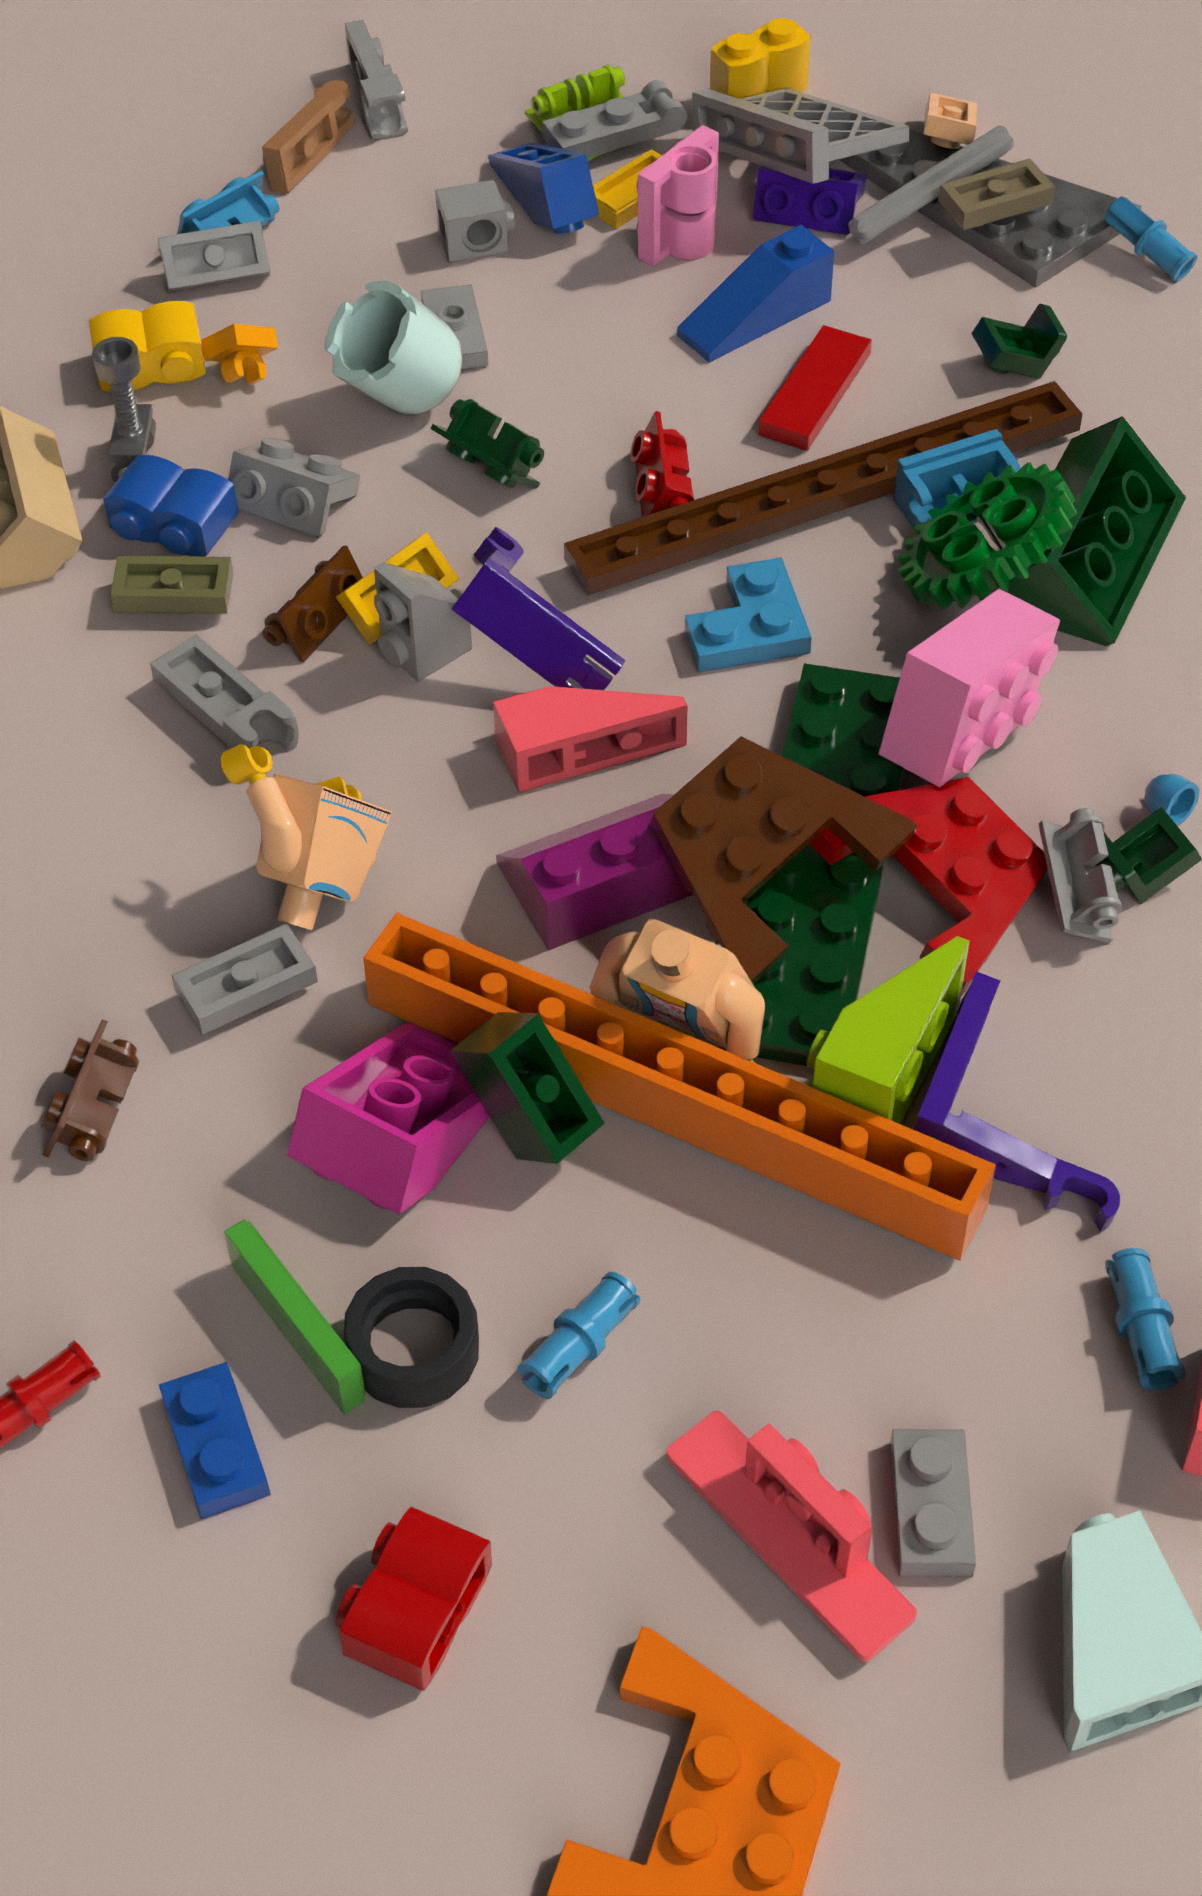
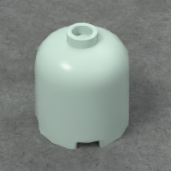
M388 280L366 284L364 288L369 292L362 295L353 305L343 302L329 325L325 350L332 354L333 374L384 406L405 415L420 414L437 407L451 394L459 380L462 367L459 340L442 319L401 286Z

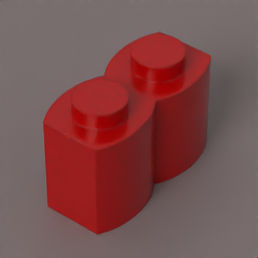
M411 1506L397 1525L389 1522L382 1529L371 1556V1563L376 1565V1568L362 1587L353 1584L348 1589L337 1611L335 1625L340 1628L343 1655L425 1691L444 1661L458 1627L470 1612L492 1567L490 1540Z

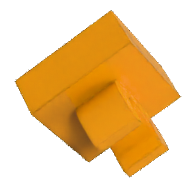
M232 324L201 339L204 361L222 362L221 373L226 383H232L244 377V371L247 384L252 385L265 379L266 365L261 356L278 349L276 331L273 327Z

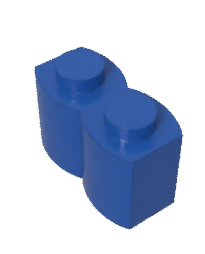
M153 455L136 456L103 498L109 526L121 537L147 543L160 542L171 552L188 556H207L239 513L234 484L231 481L204 469L191 468L184 470L167 459Z

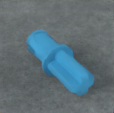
M1121 196L1109 205L1104 216L1105 221L1135 246L1134 252L1138 257L1146 255L1157 266L1167 272L1175 282L1183 279L1191 271L1198 256L1194 252H1190L1166 231L1167 225L1163 220L1155 222L1127 197Z

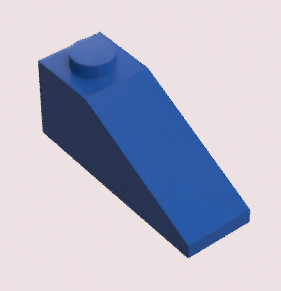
M530 142L488 155L490 166L535 224L554 229L555 234H565L582 229L584 227L583 220L599 215L586 154Z
M799 225L761 244L677 327V336L710 363L830 302L834 250L803 225Z

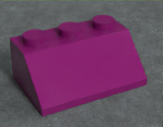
M673 794L654 796L496 855L497 865L548 950L693 895L691 891H686L650 824L653 813L668 801Z

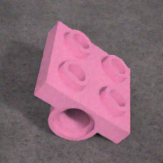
M704 125L700 126L685 139L676 143L672 149L655 162L647 165L638 174L636 185L638 192V222L636 231L638 234L639 260L654 267L669 254L679 259L695 260L707 256L713 250L715 243V218L717 214L719 132Z

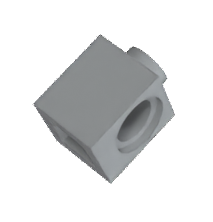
M495 180L435 190L438 233L449 262L508 252L507 231L515 229L514 213L510 199L502 200Z

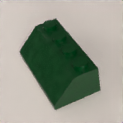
M1123 416L1071 438L1055 469L1058 470L1076 499L1073 505L1077 510V514L1069 519L1073 528L1066 533L1058 535L1063 543L1061 547L1048 549L1044 552L1048 559L1045 564L1030 565L1027 568L1029 577L1027 579L1014 577L1009 580V588L1006 591L1060 619L1057 631L1103 646L1116 642L1186 499V496Z

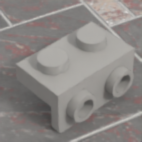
M264 438L261 440V444L233 451L228 480L234 484L238 509L313 536H319L326 531L330 504L357 496L360 474L341 468L342 462L334 457L313 454L308 457L293 452V444L275 438Z

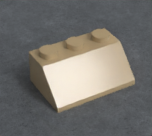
M0 406V589L50 579L65 561H69L75 556L83 540L54 431Z

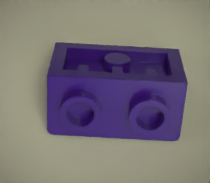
M761 166L758 169L753 218L757 221L794 227L803 225L807 229L847 235L850 233L848 224L855 216L856 203L864 195L867 174L829 168V180L812 184Z

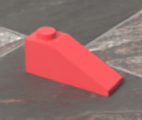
M549 686L493 702L495 742L518 792L687 745L688 705L684 697Z

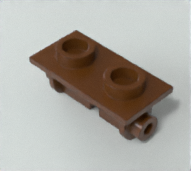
M342 546L329 561H320L315 567V573L301 586L292 600H288L277 613H271L265 618V628L262 633L267 642L273 646H280L282 643L291 644L299 661L305 662L348 616L336 596L363 577L348 546Z
M101 1020L91 1042L79 1037L63 1072V1074L74 1078L69 1093L65 1094L56 1090L40 1126L52 1131L43 1156L49 1158L56 1142L69 1146L68 1152L70 1155L81 1161L93 1160L95 1154L102 1153L106 1147L107 1138L119 1109L97 1100V1096L100 1095L121 1104L132 1076L139 1065V1060L136 1057L137 1048L131 1042L116 1039L111 1043L101 1039L108 1023L106 1020Z

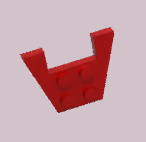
M969 777L949 780L941 787L928 784L866 796V798L911 819L918 825L914 836L893 856L958 922V924L927 942L919 958L922 959L956 936L970 940L962 996L971 985L976 971L978 972L988 960L1010 924L1013 923L1046 874L1048 868L1044 851ZM829 828L823 830L809 843L830 866L854 852Z

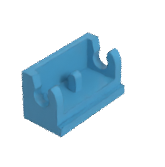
M998 429L898 459L894 502L912 527L917 524L929 522L932 519L928 513L930 509H942L946 506L945 497L948 494L956 496L963 494L967 482L970 481L977 486L982 483L986 473L990 471L996 478L1009 465H1012L1017 473L1020 465L1002 441V435Z

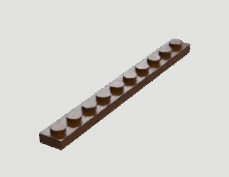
M1053 381L565 542L564 560L589 596L895 493L898 459L998 429L1002 435V441L1013 453L1079 431L1083 413L1060 386Z

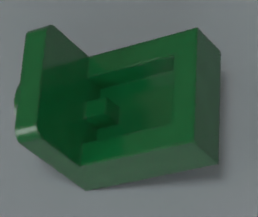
M1039 304L1025 326L981 317L971 333L983 354L984 362L990 368L1003 374L1014 372L1036 378L1042 377L1067 339V333L1051 306Z
M1160 807L1114 842L1103 831L1108 856L1096 864V866L1098 867L1100 864L1111 866L1116 891L1118 892L1127 886L1139 903L1142 904L1199 863L1202 858L1197 849L1166 811Z

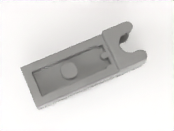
M364 20L345 23L348 63L361 92L363 122L370 138L388 139L408 132L401 102L405 101V93L397 74H393L390 64L384 65L379 38H371Z
M197 634L150 663L153 680L224 743H227L228 750L240 744L251 748L265 741L276 742L288 750H292L297 746L299 731L293 711L271 691L264 693Z

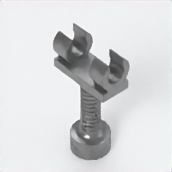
M125 337L104 339L92 351L97 376L100 380L110 383L116 413L108 452L109 463H113L111 477L114 482L119 479L124 472V468L128 467L136 456L146 455V448L148 450L153 446L156 433V422L152 418V404H136L132 379L141 370L137 345Z

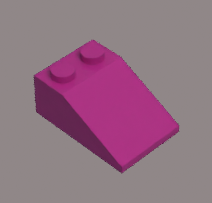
M407 1021L302 1088L287 1156L311 1168L319 1177L334 1180L367 1197L373 1205L391 1210L400 1215L437 1186L490 1118V1115L450 1052L457 1044Z

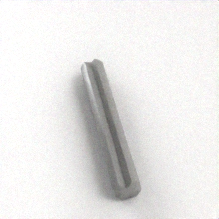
M996 126L856 215L848 224L849 231L853 234L856 242L859 244L868 243L938 198L940 184L974 175L1007 154L1014 146V140L1009 135L1007 128Z

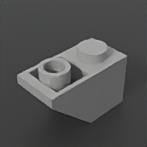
M384 562L374 567L376 585L374 604L379 613L381 636L378 638V644L383 656L392 666H400L419 682L472 649L471 624L452 610L458 598L434 577Z

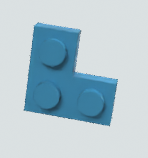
M782 557L727 566L726 584L735 607L685 615V634L698 672L811 653L812 637Z

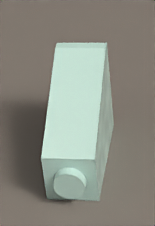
M1139 1510L1115 1518L1111 1513H1105L1084 1521L1075 1529L1074 1533H1071L1062 1564L1064 1739L1070 1752L1202 1706V1631L1141 1511Z

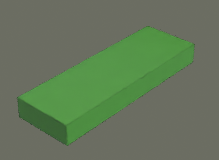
M243 1219L225 1230L224 1234L232 1268L342 1413L345 1415L365 1402L364 1396L366 1395L360 1363L250 1221L247 1223Z

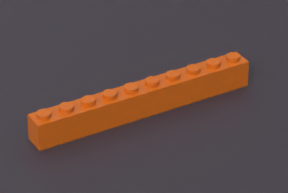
M396 912L363 957L369 1005L456 1043L462 1042L497 1012L538 1013L592 1102L961 1261L988 1209L996 1164Z

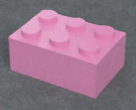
M998 589L907 652L879 755L938 787L944 785L959 772L967 773L970 771L982 754L990 748L998 749L1013 730L1020 725L1026 727L1036 716L1042 702V695L1037 693L1041 679L1053 665L1058 653V645L1053 642L1060 619Z

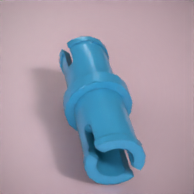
M1128 1248L1112 1254L1113 1260H1106L1105 1269L1110 1276L1119 1306L1115 1318L1118 1331L1122 1337L1129 1339L1139 1373L1140 1385L1144 1389L1152 1391L1174 1387L1178 1384L1177 1379H1184L1185 1369L1180 1362L1170 1330L1174 1321L1172 1309L1167 1300L1160 1298L1150 1266V1257L1145 1250L1140 1248Z
M610 1271L602 1277L601 1282L575 1309H565L554 1320V1331L528 1359H525L518 1365V1374L524 1376L521 1379L523 1383L536 1395L545 1399L552 1398L557 1393V1389L584 1360L592 1361L601 1354L606 1346L605 1338L631 1310H634L640 1304V1296L634 1294L637 1291L635 1286L619 1273Z

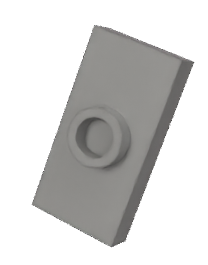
M472 284L421 290L422 304L442 319L459 340L462 356L461 369L488 366V350Z

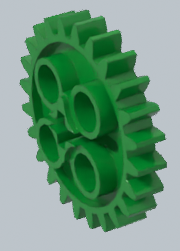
M1027 462L1017 473L1013 466L1009 465L996 478L990 471L986 473L982 483L977 486L970 481L967 482L963 494L959 496L948 494L945 497L946 506L942 509H930L928 513L932 519L929 522L920 523L913 527L918 536L904 541L903 545L907 551L898 556V560L902 565L898 572L917 602L922 600L927 608L937 603L941 610H945L954 601H956L959 608H964L973 596L977 595L979 600L982 601L996 587L1006 592L1009 588V580L1014 577L1027 579L1029 577L1027 568L1030 565L1045 564L1048 559L1044 552L1048 549L1062 546L1063 543L1058 535L1072 530L1073 526L1069 519L1077 514V510L1073 505L1076 499L1058 470L1050 471L1046 464H1042L1034 469L1031 462ZM971 521H978L984 527L990 539L995 543V545L999 549L1003 550L996 551L995 549H993L987 542L982 532Z

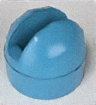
M1173 773L1159 775L1153 778L1146 787L1144 800L1147 810L1152 814L1162 807L1178 826L1193 812L1199 798V788L1195 783L1181 775Z

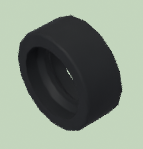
M398 1267L374 1276L355 1293L345 1312L344 1342L361 1365L365 1391L375 1400L397 1408H425L450 1398L469 1381L479 1360L477 1311L467 1290L450 1275L428 1267ZM404 1309H427L442 1314L450 1321L453 1327V1343L449 1349L435 1360L419 1366H398L383 1361L374 1354L371 1347V1333L374 1327L388 1315Z

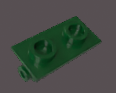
M459 399L452 405L449 413L452 421L448 429L432 424L431 430L449 440L445 447L447 451L470 463H474L476 458L488 464L485 474L495 481L510 488H514L517 481L535 487L540 485L539 481L528 475L530 469L538 467L544 458V450L540 447L539 440L508 422H504L495 439L493 436L502 418L479 405L473 399L466 401Z

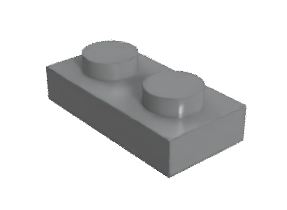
M260 220L158 237L169 293L269 276L271 272Z
M287 923L172 975L175 991L202 1035L318 982L316 966Z
M892 1429L890 1446L899 1576H973L976 1567L965 1429Z

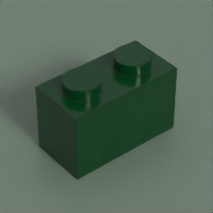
M497 1012L450 1050L516 1159L558 1164L605 1124L538 1013Z

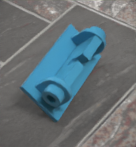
M260 170L246 179L242 177L235 178L217 195L206 201L197 199L190 203L180 215L177 234L230 226L233 222L241 224L260 220L261 227L274 221L275 214L279 212V205L273 195L267 194L265 196L260 191L264 177L263 171Z

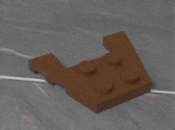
M742 736L653 813L650 823L686 891L692 892L707 919L705 926L715 944H720L721 947L726 948L736 956L753 984L785 956L789 945L744 904L746 900L826 828H829L874 871L878 870L914 836L918 825L911 819Z

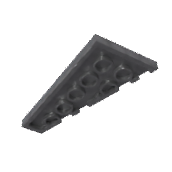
M909 129V142L838 160L857 173L867 174L868 180L891 194L963 147L960 146L958 149L941 147L931 142V136ZM997 159L977 173L1012 163ZM1046 174L1044 175L1055 186L1053 204L993 221L979 227L962 230L940 204L939 197L918 210L919 213L1035 288L1120 235L1104 218L1109 205L1118 198Z

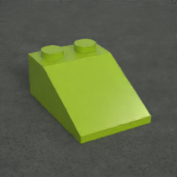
M956 936L843 1008L830 1032L823 1029L820 1030L812 1044L807 1059V1067L815 1071L808 1086L903 1125L957 1020L970 940Z

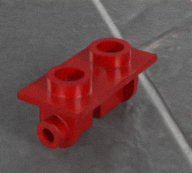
M655 411L645 431L639 430L635 435L630 452L631 462L636 464L637 482L635 498L640 501L642 517L695 500L691 478L686 477L690 471L686 439L674 429H663L661 412Z

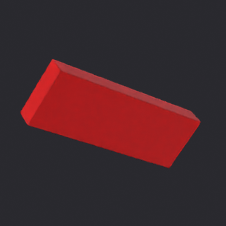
M823 325L760 418L758 435L808 451L870 356L872 339Z

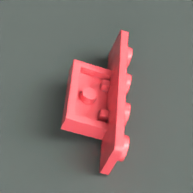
M716 1410L667 1448V1461L860 1661L869 1662L915 1622L916 1608L868 1560L873 1526L870 1524V1517L866 1509L852 1493L845 1489L837 1491L819 1473L814 1457L801 1442L794 1438H790L787 1441L770 1423L748 1439L721 1411Z

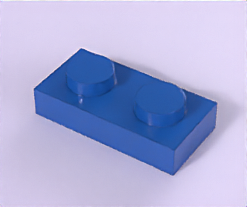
M224 1362L159 1384L163 1402L201 1519L270 1496L268 1481L228 1363Z

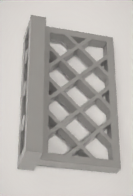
M789 88L741 99L711 89L692 92L693 131L704 125L719 132V151L812 184L829 180L830 161L909 142V126Z

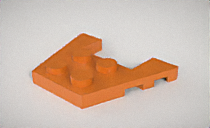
M641 1626L620 1686V1700L693 1723L647 1863L642 1865L566 1839L547 1896H803L838 1780L841 1763L653 1629Z

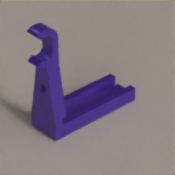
M495 527L474 553V557L483 564L482 568L452 607V610L554 687L605 690L612 681L613 676L586 657V655H589L615 676L626 660L509 573L523 555L524 550L509 534Z
M976 971L971 985L961 1000L957 1011L959 1015L913 1130L996 1164L993 1179L1044 1193L1043 1206L1045 1211L1057 1207L1062 1191H1070L1094 1200L1101 1208L1094 1222L1099 1231L1103 1232L1112 1223L1120 1206L1119 1191L1111 1180L1058 1159L963 1110L959 1116H954L950 1112L1001 981Z

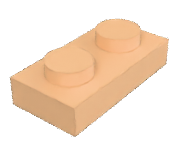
M930 92L925 110L923 134L932 136V143L950 149L960 148L961 143L968 145L973 142L977 128V103Z

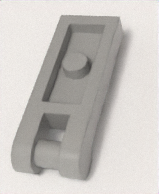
M653 80L644 86L641 93L624 98H614L600 105L579 111H569L562 116L542 121L543 138L549 146L583 153L589 158L676 132L685 125L688 114L678 100L673 99L672 92L663 81Z

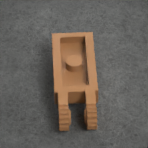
M336 79L322 84V87L314 91L315 97L262 146L263 161L266 166L271 191L283 194L289 193L340 143V139L350 130V127H353V124H355L353 111H351V108L342 107L345 100H348V97H350L349 86L346 84V81L343 82Z

